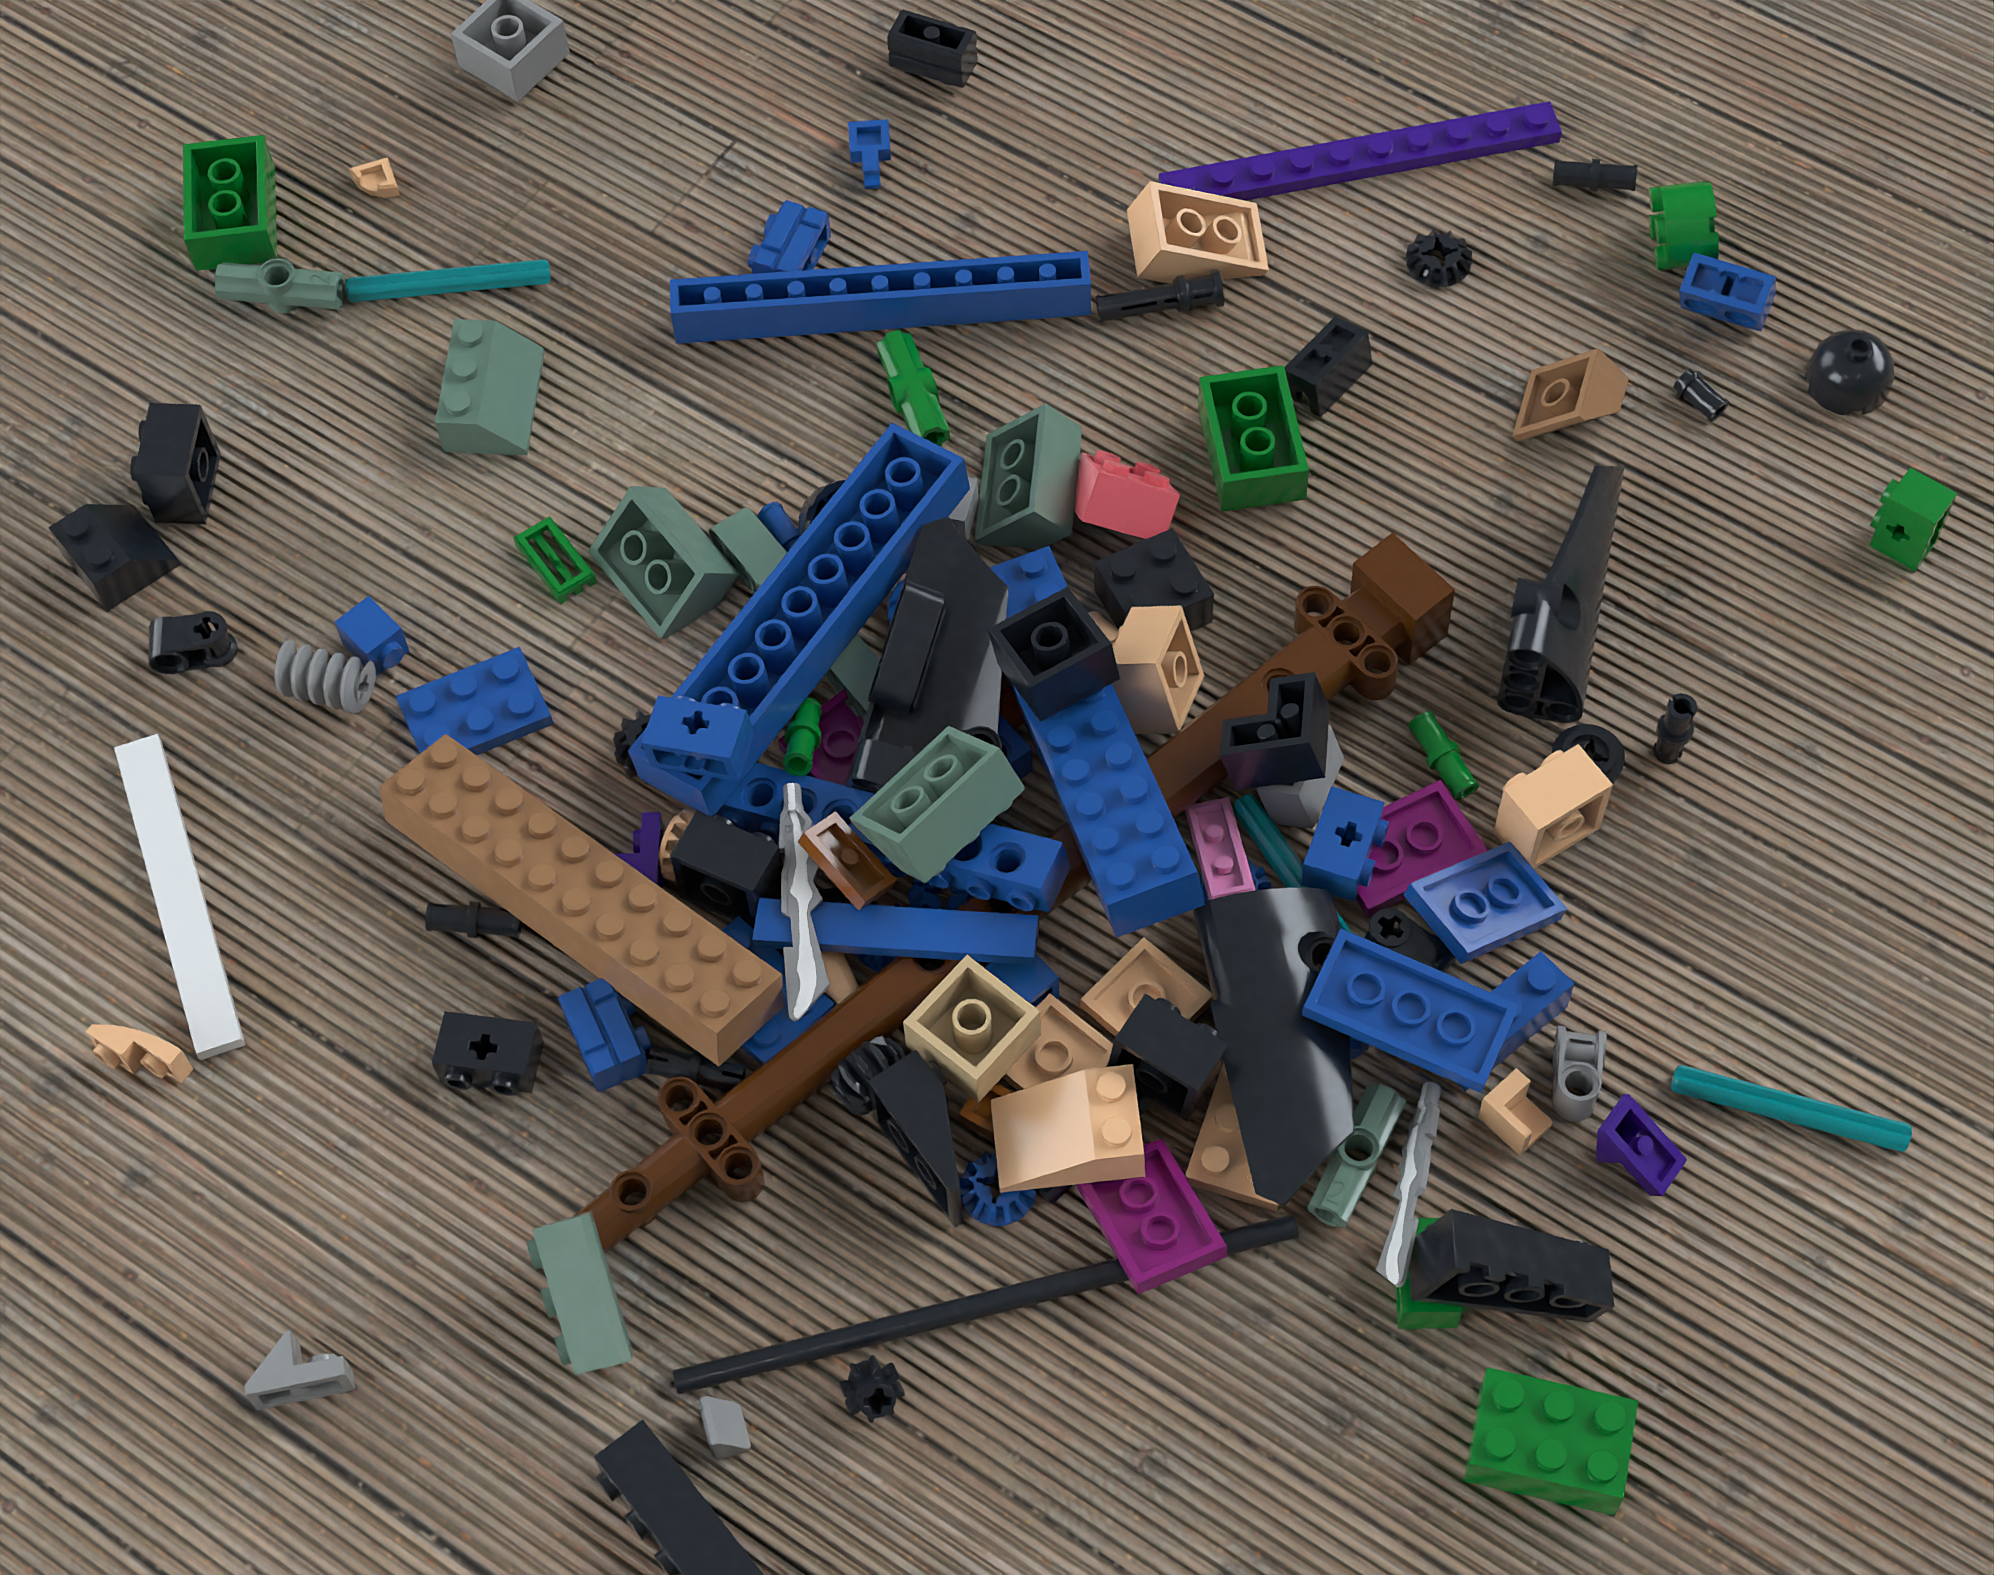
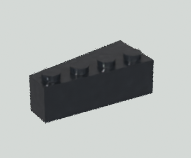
M1454 1209L1449 1210L1433 1224L1428 1225L1424 1231L1415 1237L1409 1264L1410 1295L1413 1301L1592 1322L1614 1307L1608 1249L1592 1246L1584 1241H1573Z

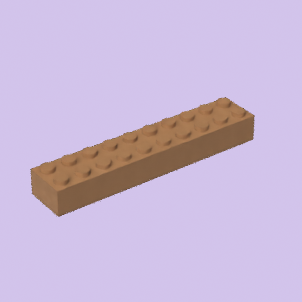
M447 734L443 735L379 786L385 820L599 979L603 978L614 990L717 1066L726 1061L783 1008L782 974Z

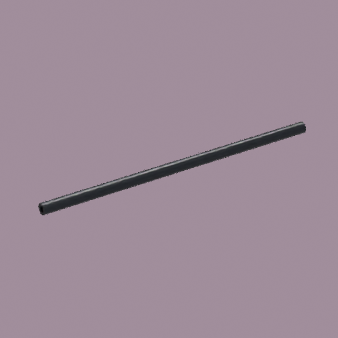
M1293 1214L1219 1232L1227 1245V1256L1299 1238L1298 1227ZM1115 1258L672 1370L675 1386L679 1395L1129 1281V1278L1119 1260Z

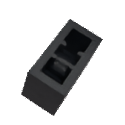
M444 1011L432 1065L439 1081L454 1089L467 1090L471 1086L485 1087L497 1094L506 1096L516 1095L517 1092L532 1093L544 1041L536 1022Z

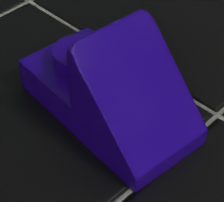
M660 812L642 813L641 830H634L633 853L615 855L663 889V876L659 866V851L665 830Z
M1630 1094L1622 1095L1597 1131V1161L1621 1163L1650 1196H1663L1687 1161L1686 1157Z

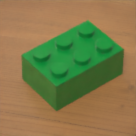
M264 135L183 144L184 242L196 271L217 269V265L223 262L251 265L277 259L275 165Z
M1284 365L1199 377L1198 410L1221 512L1306 500L1309 467Z
M1486 1367L1479 1389L1463 1482L1615 1516L1625 1494L1638 1400Z

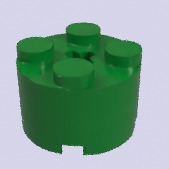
M1696 181L1650 187L1651 211L1657 212V214L1649 215L1651 240L1657 239V243L1660 244V246H1655L1654 248L1657 271L1688 267L1693 253L1718 259L1719 237L1718 231L1715 232L1714 222L1717 212L1711 183L1708 181Z

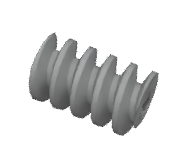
M287 640L283 643L278 653L274 678L278 693L284 697L295 696L300 701L311 700L316 705L327 704L332 709L344 708L348 713L355 714L359 713L366 706L373 693L376 669L374 663L370 660L361 671V660L356 656L351 657L345 666V657L340 652L334 653L329 661L328 651L324 648L318 649L313 656L312 647L308 644L301 645L297 651L296 643L292 640Z

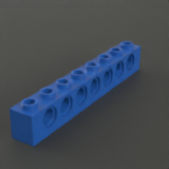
M755 763L716 813L729 819L741 830L749 833L761 832L771 837L776 844H779L780 814L784 807L783 786L788 783H798L801 786L804 811L813 821V826L836 811L892 875L897 877L909 875L901 871L849 819L875 793L846 787L806 775L794 776L785 770ZM989 823L980 831L979 836L972 843L963 847L946 864L944 870L932 877L928 883L938 888L950 886L965 890L972 896L983 900H988L991 897L1006 901L1023 911L1036 909L1050 913L1071 866L1062 842ZM970 857H974L973 859H971V860H969V861H965L966 859H968V858H970ZM1017 868L1012 872L1005 873L1010 869Z

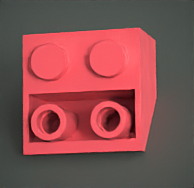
M1096 450L1095 456L1081 452L1078 463L1074 512L1083 522L1143 539H1148L1169 529L1180 494L1169 484V478L1160 475L1161 469L1139 461L1136 462L1135 467L1120 463L1121 458L1119 456L1102 450Z

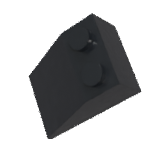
M914 1050L868 1080L873 1119L956 1228L963 1223L960 1186L947 1110L949 1100L944 1091L947 1081L941 1069L933 1060L926 1063L917 1050Z

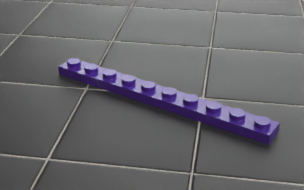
M1549 101L1159 173L1158 183L1247 201L1559 143L1562 131Z

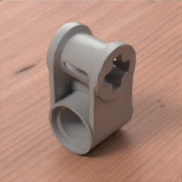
M1557 1025L1552 1058V1067L1554 1068L1552 1105L1556 1113L1565 1120L1571 1122L1582 1121L1593 1113L1602 1085V1070L1606 1053V1031L1598 1030L1596 1035L1570 1032L1566 1030L1565 1026ZM1578 1088L1585 1092L1586 1095L1576 1096L1567 1089Z

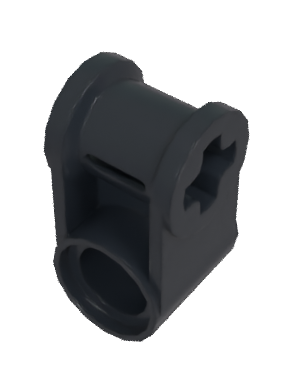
M214 611L177 617H160L151 621L149 625L148 663L153 671L167 675L178 674L188 670L222 667L233 661L237 655L238 645L235 638L227 632L228 628L225 619ZM208 623H212V624H213V626H214V628H215L214 631H212V629H211V627L209 626ZM209 648H213L217 656H213Z
M1381 909L1373 915L1369 923V930L1365 939L1444 973L1456 961L1455 956L1439 937L1430 934L1397 909ZM1395 922H1398L1397 928L1394 927Z

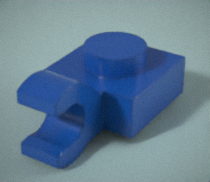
M888 119L848 122L851 163L862 162L865 189L881 188L879 161L891 160Z

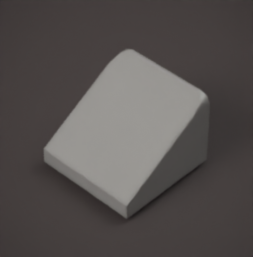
M709 1396L700 1398L698 1404L713 1458L716 1457V1460L749 1451L751 1444L740 1405L733 1401Z

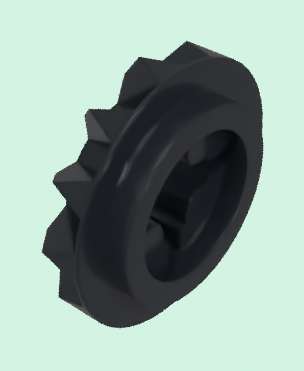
M1433 228L1429 235L1418 234L1412 244H1408L1405 258L1406 266L1410 274L1419 282L1433 287H1448L1459 283L1468 275L1472 265V250L1466 247L1465 238H1454L1451 230L1444 235L1437 234ZM1434 250L1441 251L1442 256L1446 257L1443 267H1441L1437 257L1433 256Z
M1579 724L1565 729L1558 735L1553 744L1552 753L1558 750H1562L1564 753L1577 744L1584 751H1587L1588 746H1592L1593 762L1611 783H1615L1623 770L1625 753L1622 744L1613 733L1601 726Z

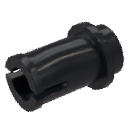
M1688 369L1677 379L1673 386V389L1677 391L1676 397L1680 400L1686 399L1706 416L1708 421L1713 422L1726 410L1729 401L1703 380L1704 375L1700 371L1694 372Z

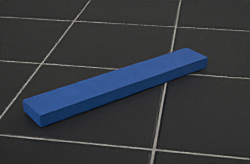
M759 898L752 938L754 947L775 949L793 947L791 919L782 915L781 899ZM821 902L811 913L818 944L822 952L962 960L968 955L978 962L1035 964L1039 930L1038 915L867 905L858 911L853 904Z

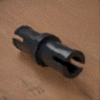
M1593 158L1592 163L1559 161L1555 159L1552 186L1589 187L1590 192H1597L1598 188L1635 191L1638 165L1600 163L1601 159Z
M1679 693L1673 695V700L1669 699L1667 703L1666 713L1658 720L1656 728L1658 739L1654 744L1653 753L1658 761L1662 763H1676L1678 761L1677 758H1681L1683 755L1684 745L1693 736L1694 725L1692 721L1697 713L1698 706L1694 698L1688 694Z
M470 901L469 906L428 902L425 928L429 932L467 933L468 938H478L479 934L519 938L522 921L504 908L481 907V902Z
M655 1044L650 1051L653 1059L648 1058L646 1069L649 1075L655 1074L668 1078L682 1076L690 1078L698 1086L704 1085L730 1091L741 1080L745 1079L746 1065L744 1064L739 1065L724 1061L720 1066H717L697 1050H695L694 1054L659 1047V1045Z

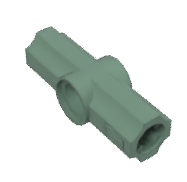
M281 258L271 259L261 266L223 262L217 265L214 275L215 294L218 299L267 303L271 310L278 313H289L299 306L339 309V307H343L346 297V279L343 273L294 269L289 261Z
M1368 1083L1353 1114L1354 1134L1335 1150L1308 1205V1211L1315 1215L1319 1221L1332 1227L1340 1226L1346 1228L1368 1181L1376 1172L1378 1160L1406 1105V1100L1398 1095L1396 1090L1383 1084L1373 1085ZM1351 1149L1362 1150L1369 1158L1364 1161H1355L1349 1158L1346 1152Z

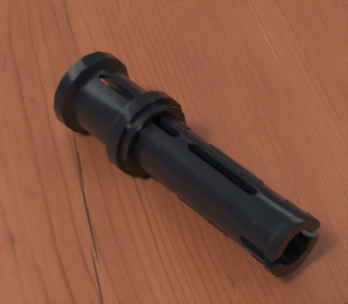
M1218 269L1211 270L1210 275L1185 279L1183 275L1177 276L1176 279H1173L1172 284L1096 296L1100 323L1107 320L1177 308L1178 312L1189 313L1190 308L1210 304H1215L1217 307L1224 306V292Z

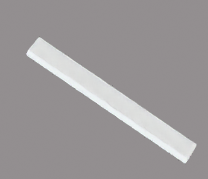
M155 734L114 747L196 1055L199 1060H203L245 1046L162 741L159 735Z

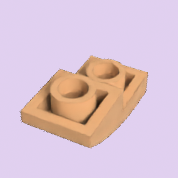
M92 1024L86 1030L87 1035L96 1047L92 1053L111 1069H115L120 1065L134 1074L143 1065L159 1078H163L168 1074L180 1083L193 1070V1067L180 1048L152 1034L115 1025Z

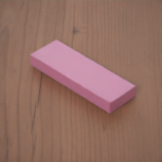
M1229 797L1193 804L1185 809L1208 900L1237 893L1256 891Z

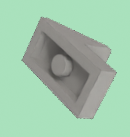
M288 1330L283 1334L244 1387L246 1397L256 1410L353 1391L355 1390L353 1370L344 1356L337 1357L335 1354H319L309 1358L307 1363L302 1364L300 1344L292 1331Z

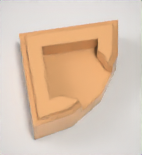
M388 158L349 168L352 180L365 193L382 198L400 196Z

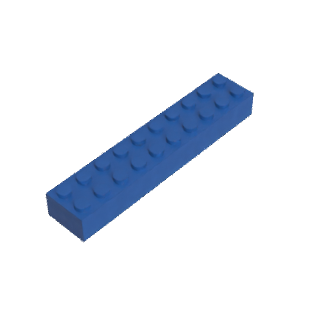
M891 423L671 697L687 696L697 702L713 705L730 703L747 711L754 731V737L739 781L652 767L641 743L646 729L628 750L639 778L696 811L708 816L716 814L906 572L921 526L949 516L970 490L964 458Z
M1050 546L990 567L1009 587L1006 619L1067 587ZM1003 672L1115 937L1123 936L1205 905L1197 869L1113 685L1106 686L1040 722Z

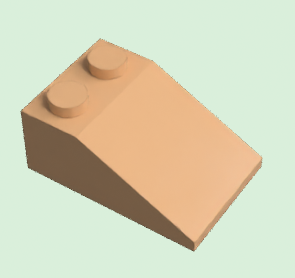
M1149 181L1127 209L1137 278L1172 284L1173 279H1176L1177 276L1183 275L1185 279L1210 275L1211 270L1215 269L1219 270L1221 280L1261 276L1269 271L1257 203Z
M1133 1064L1084 1069L991 1100L1000 1193L1145 1177L1144 1148Z

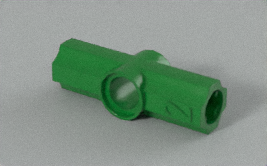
M900 330L889 332L877 343V352L888 377V389L895 411L898 415H903L907 429L910 432L941 447L944 442L950 439V430L939 405L938 390L929 366L924 368L911 333H903Z

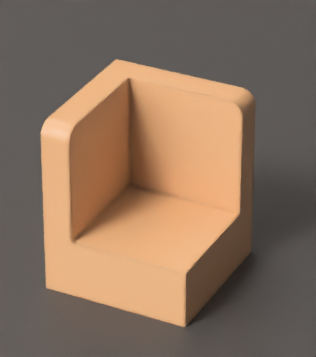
M1516 1068L1483 1098L1478 1118L1521 1156L1551 1128L1552 1120L1526 1097L1530 1080Z

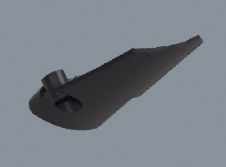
M1625 465L1594 466L1575 517L1545 581L1541 582L1518 578L1510 617L1514 619L1511 625L1497 698L1498 706L1508 713L1560 723L1576 722L1583 715Z
M949 516L921 526L868 696L870 705L844 785L846 787L876 794L948 726L1002 750V743L998 736L1002 669L997 664L987 629L1006 619L1009 587L975 552Z
M1274 888L1248 891L1207 900L1205 905L1193 909L1214 999L1211 1001V1009L1216 1030L1221 1035L1222 1041L1228 1044L1223 1060L1254 1190L1257 1195L1284 1207L1315 1170L1354 1134L1350 1036L1301 1015L1305 1002L1321 971L1320 968L1316 967L1317 963L1322 957L1329 954L1341 929L1332 892L1318 888Z

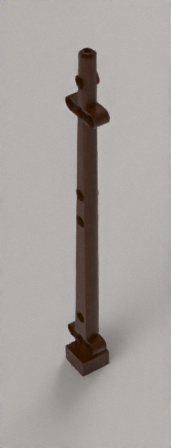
M1392 532L1353 563L1350 595L1342 601L1330 590L1322 586H1308L1301 590L1297 595L1294 628L1298 636L1146 757L1173 819L1229 777L1220 758L1223 720L1267 714L1270 679L1315 672L1327 701L1349 684L1366 699L1382 700L1394 691L1398 667L1397 655L1410 666L1448 636L1455 589ZM1309 612H1318V613H1320V614H1322V615H1321V616H1311V615H1309V614H1307V613H1309ZM1346 640L1352 642L1353 644L1342 645L1338 642ZM1377 669L1384 673L1377 675L1372 674L1369 670ZM1067 822L1063 823L1046 837L1063 843L1071 866L1050 913L1092 881ZM1017 868L1010 869L1005 873L1012 872ZM974 896L956 909L959 911L996 913L994 911L996 908L1007 905L1014 908L1008 914L1038 915L1039 921L1050 914L1036 909L1023 911L1006 901L991 897L988 900H983ZM897 956L715 1103L690 1078L680 1076L665 1081L657 1095L658 1105L667 1127L674 1135L631 1170L618 1174L610 1187L575 1215L592 1210L605 1254L639 1227L652 1223L661 1210L707 1175L734 1201L747 1202L756 1198L762 1192L765 1184L764 1173L759 1157L749 1143L829 1083L833 1070L838 1068L839 1061L846 1058L851 1050L859 1048L864 1041L871 1042L875 1037L883 1036L887 1038L902 1027L903 1021L961 960ZM930 961H938L943 964L941 968L932 971L922 968L924 964ZM976 961V962L979 963L981 966L985 963V962H978V961ZM680 1100L692 1101L691 1106L684 1111L677 1112L671 1110L672 1106ZM710 1133L722 1135L721 1139L713 1145H703L700 1143L703 1137ZM739 1167L752 1169L751 1173L744 1179L735 1180L729 1177L733 1170ZM641 1192L646 1194L642 1202L637 1205L629 1206L624 1204L625 1199L632 1193Z

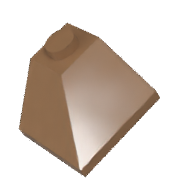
M1599 348L1531 370L1512 437L1516 441H1521L1620 412L1629 378Z

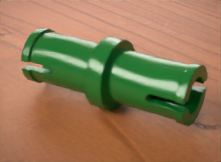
M806 698L793 714L792 722L787 726L784 735L787 748L783 758V765H785V771L794 776H803L811 771L813 754L821 741V731L818 727L822 716V709H820V703L811 698Z
M1426 711L1412 719L1408 724L1409 730L1413 732L1427 754L1426 762L1431 770L1438 771L1451 791L1454 800H1462L1474 793L1479 788V783L1474 779L1460 757L1461 749L1457 742L1449 740L1437 722L1434 713Z

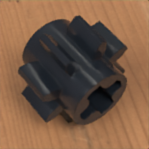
M871 1355L869 1360H864L857 1364L851 1363L849 1365L851 1370L848 1380L839 1382L840 1389L844 1397H846L845 1404L850 1415L853 1416L862 1411L867 1416L869 1423H872L875 1418H880L887 1414L893 1415L895 1413L893 1408L896 1398L905 1396L904 1389L900 1381H898L900 1375L895 1365L891 1362L882 1367L877 1362L875 1355Z

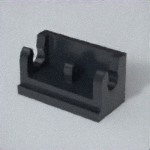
M1334 317L1284 367L1292 399L1298 402L1304 393L1309 399L1308 405L1311 413L1322 417L1373 365L1369 334L1361 328Z

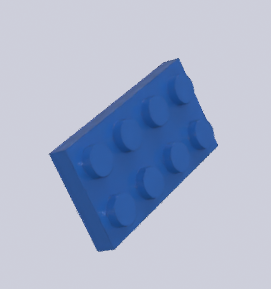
M1340 929L1305 1002L1301 1015L1482 1093L1519 1005L1344 929Z

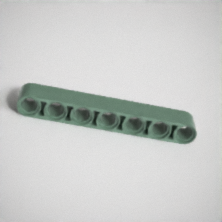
M747 507L708 529L713 544L739 573L738 577L753 594L787 554L786 550ZM856 634L823 678L837 694L845 688L848 694L845 704L856 717L861 715L864 722L870 705L868 696L879 659L859 635Z

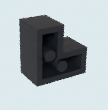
M1315 672L1270 679L1267 714L1223 720L1220 758L1236 790L1325 778L1330 706Z

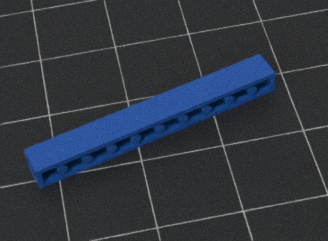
M1088 251L671 279L670 314L676 344L1091 315V278Z

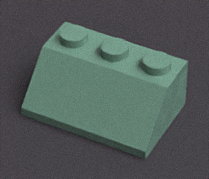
M454 319L435 419L444 452L528 455L545 354L542 346L497 321Z
M1045 403L987 434L974 539L976 543L988 546L1041 549L1072 534L1082 426Z
M630 486L588 551L660 639H667L716 608L739 575L737 570L666 488Z
M948 726L849 819L901 871L927 883L932 877L941 873L946 864L963 847L972 843L979 836L980 831L998 814L1006 811L1011 806L1013 800L1025 790V787L1000 748Z
M592 1210L534 1228L532 1231L535 1239L527 1241V1247L534 1270L544 1268L549 1287L540 1290L548 1318L558 1316L563 1335L555 1337V1343L562 1366L572 1364L574 1374L576 1375L632 1361L633 1350Z

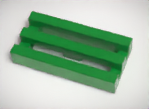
M550 516L513 537L518 550L560 605L568 600V594L573 592L576 596L583 592L582 586L585 584L591 587L597 583L594 572ZM545 531L549 533L579 572V575L573 577L541 533ZM532 539L565 583L560 585L528 543L529 540Z

